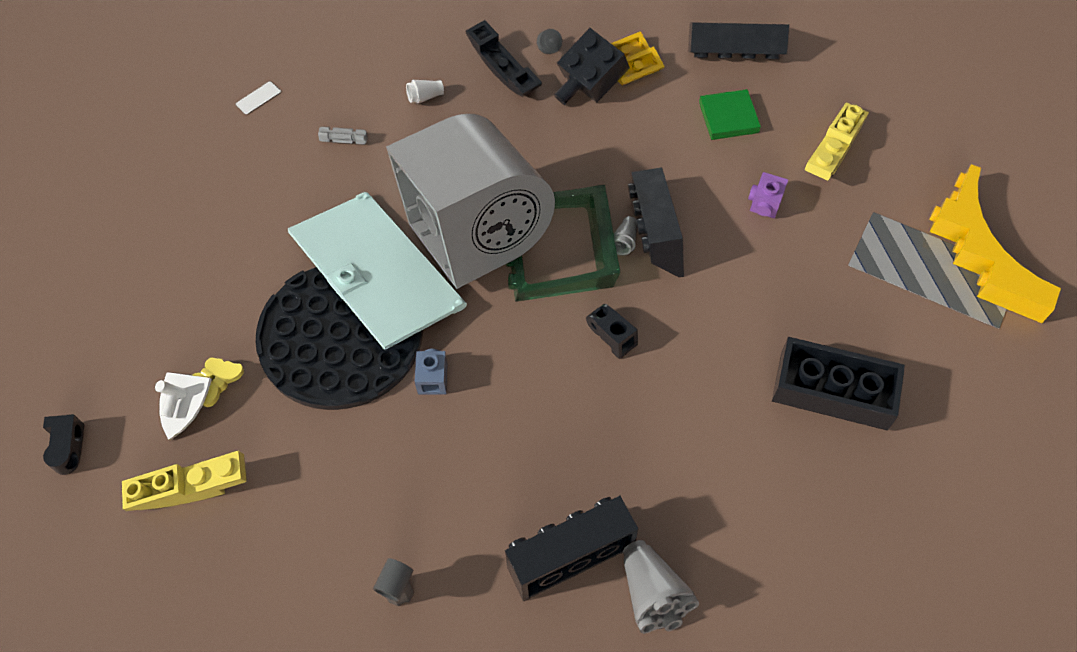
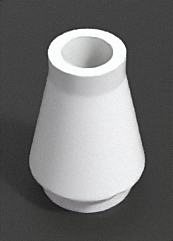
M412 80L411 83L406 84V91L410 103L415 102L419 104L436 96L443 95L444 87L441 80Z

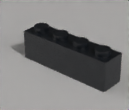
M690 22L688 52H694V57H708V53H718L717 58H732V53H742L741 58L756 59V54H765V59H780V54L787 55L790 24Z
M663 168L631 172L632 183L628 184L630 199L635 198L632 201L634 216H639L637 219L639 235L644 234V237H641L643 252L649 253L651 264L677 277H684L683 236Z

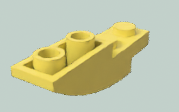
M846 102L830 125L826 136L807 162L805 171L829 181L850 149L869 112L857 105H851Z
M235 451L184 468L175 464L122 481L123 510L133 511L169 507L225 494V488L247 482L244 454L240 451Z

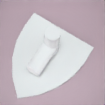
M167 372L165 380H160L156 383L155 389L161 393V423L168 440H172L183 432L195 419L208 394L212 381L211 378Z

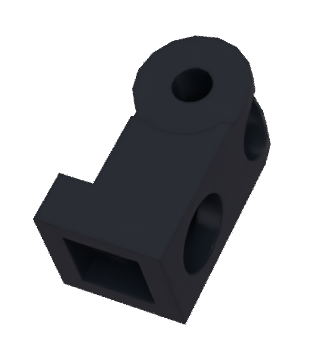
M602 304L586 316V322L590 329L612 348V353L618 359L638 345V329L609 305Z
M74 414L44 417L43 428L50 434L49 446L44 451L43 460L60 475L72 473L80 462L85 424Z

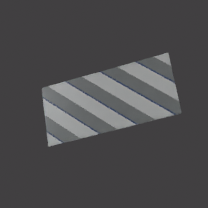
M875 212L872 213L848 264L850 267L998 329L1007 310L977 297L981 287L977 285L980 275L953 264L957 254L952 252L954 244Z

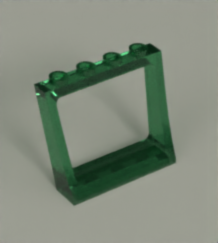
M605 185L553 192L555 198L554 209L582 207L587 210L597 271L528 284L525 281L523 258L521 255L506 264V267H511L512 273L508 275L509 290H514L515 302L614 287L620 275V267Z

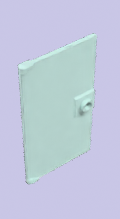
M363 192L354 199L288 228V233L384 350L445 317L463 310L467 306V303L368 192Z

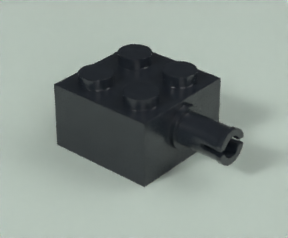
M589 28L557 62L563 76L568 81L554 96L565 106L574 94L580 90L594 102L598 103L630 69L624 53L592 28Z

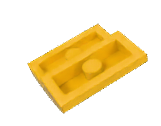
M641 31L611 43L624 53L630 67L618 80L621 85L635 81L665 67L654 46L649 47Z

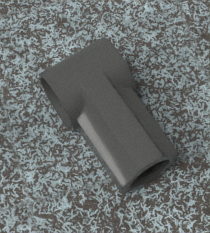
M388 558L373 590L386 597L389 603L396 606L410 602L414 594L410 585V577L414 570L400 561Z

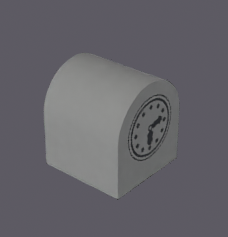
M476 114L452 116L386 146L408 223L456 289L523 255L537 243L551 222L555 208V198L551 187L501 131L483 116Z

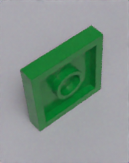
M748 89L700 96L699 104L711 140L760 132L761 126Z

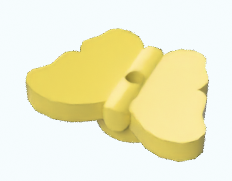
M213 357L209 358L205 362V368L201 370V373L198 372L192 375L212 379L203 405L205 407L213 406L218 401L220 393L227 388L228 383L240 379L244 374V368L241 364H235L230 361L224 362L222 359Z

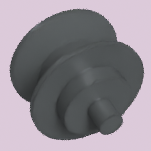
M555 29L544 30L537 37V46L545 54L555 53L562 46V36Z

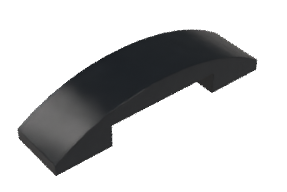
M486 20L466 30L467 37L484 63L514 93L523 97L542 86L541 80L528 66L523 68L499 42V34Z

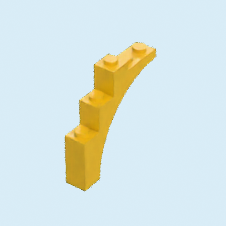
M971 164L966 173L961 172L954 185L958 190L953 191L950 198L946 197L941 207L936 205L929 218L930 221H933L929 232L956 242L952 251L957 253L953 264L980 275L977 281V285L981 286L977 295L978 298L1043 323L1054 311L1061 288L1039 278L1021 266L1003 249L993 236L983 217L978 200V180L981 168Z

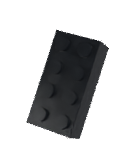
M788 337L781 352L771 402L888 431L898 418L905 365Z
M621 496L613 499L605 497L595 503L594 508L583 512V510L573 512L566 518L565 522L557 526L555 524H548L537 532L538 535L529 539L522 537L510 543L509 548L505 550L507 569L522 600L525 601L623 553L627 545L636 541L638 527Z

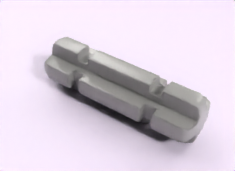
M320 127L318 132L319 140L322 142L333 140L335 143L353 144V141H356V144H366L368 139L367 131L364 129L353 131L350 128L333 127V130H330V127Z

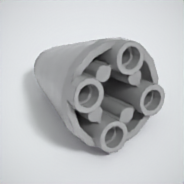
M643 540L630 543L623 550L625 556L623 559L635 622L640 632L646 634L661 628H665L666 631L677 629L683 623L681 618L698 607V599L690 587L650 545H647Z

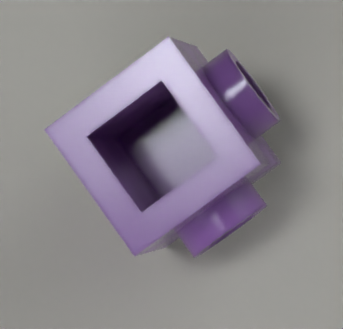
M763 172L758 186L753 185L748 200L753 201L750 211L775 219L788 179Z

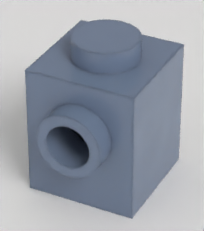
M427 349L416 352L415 386L418 395L446 394L448 363L445 351Z

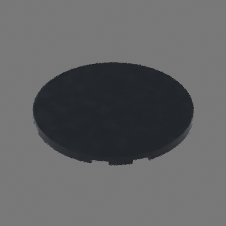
M317 267L305 272L302 270L285 281V285L275 295L272 294L260 314L255 343L256 352L266 376L277 390L291 400L308 407L324 410H340L361 406L389 392L399 384L416 361V352L420 351L423 330L384 350L347 303L341 299L327 282V279Z

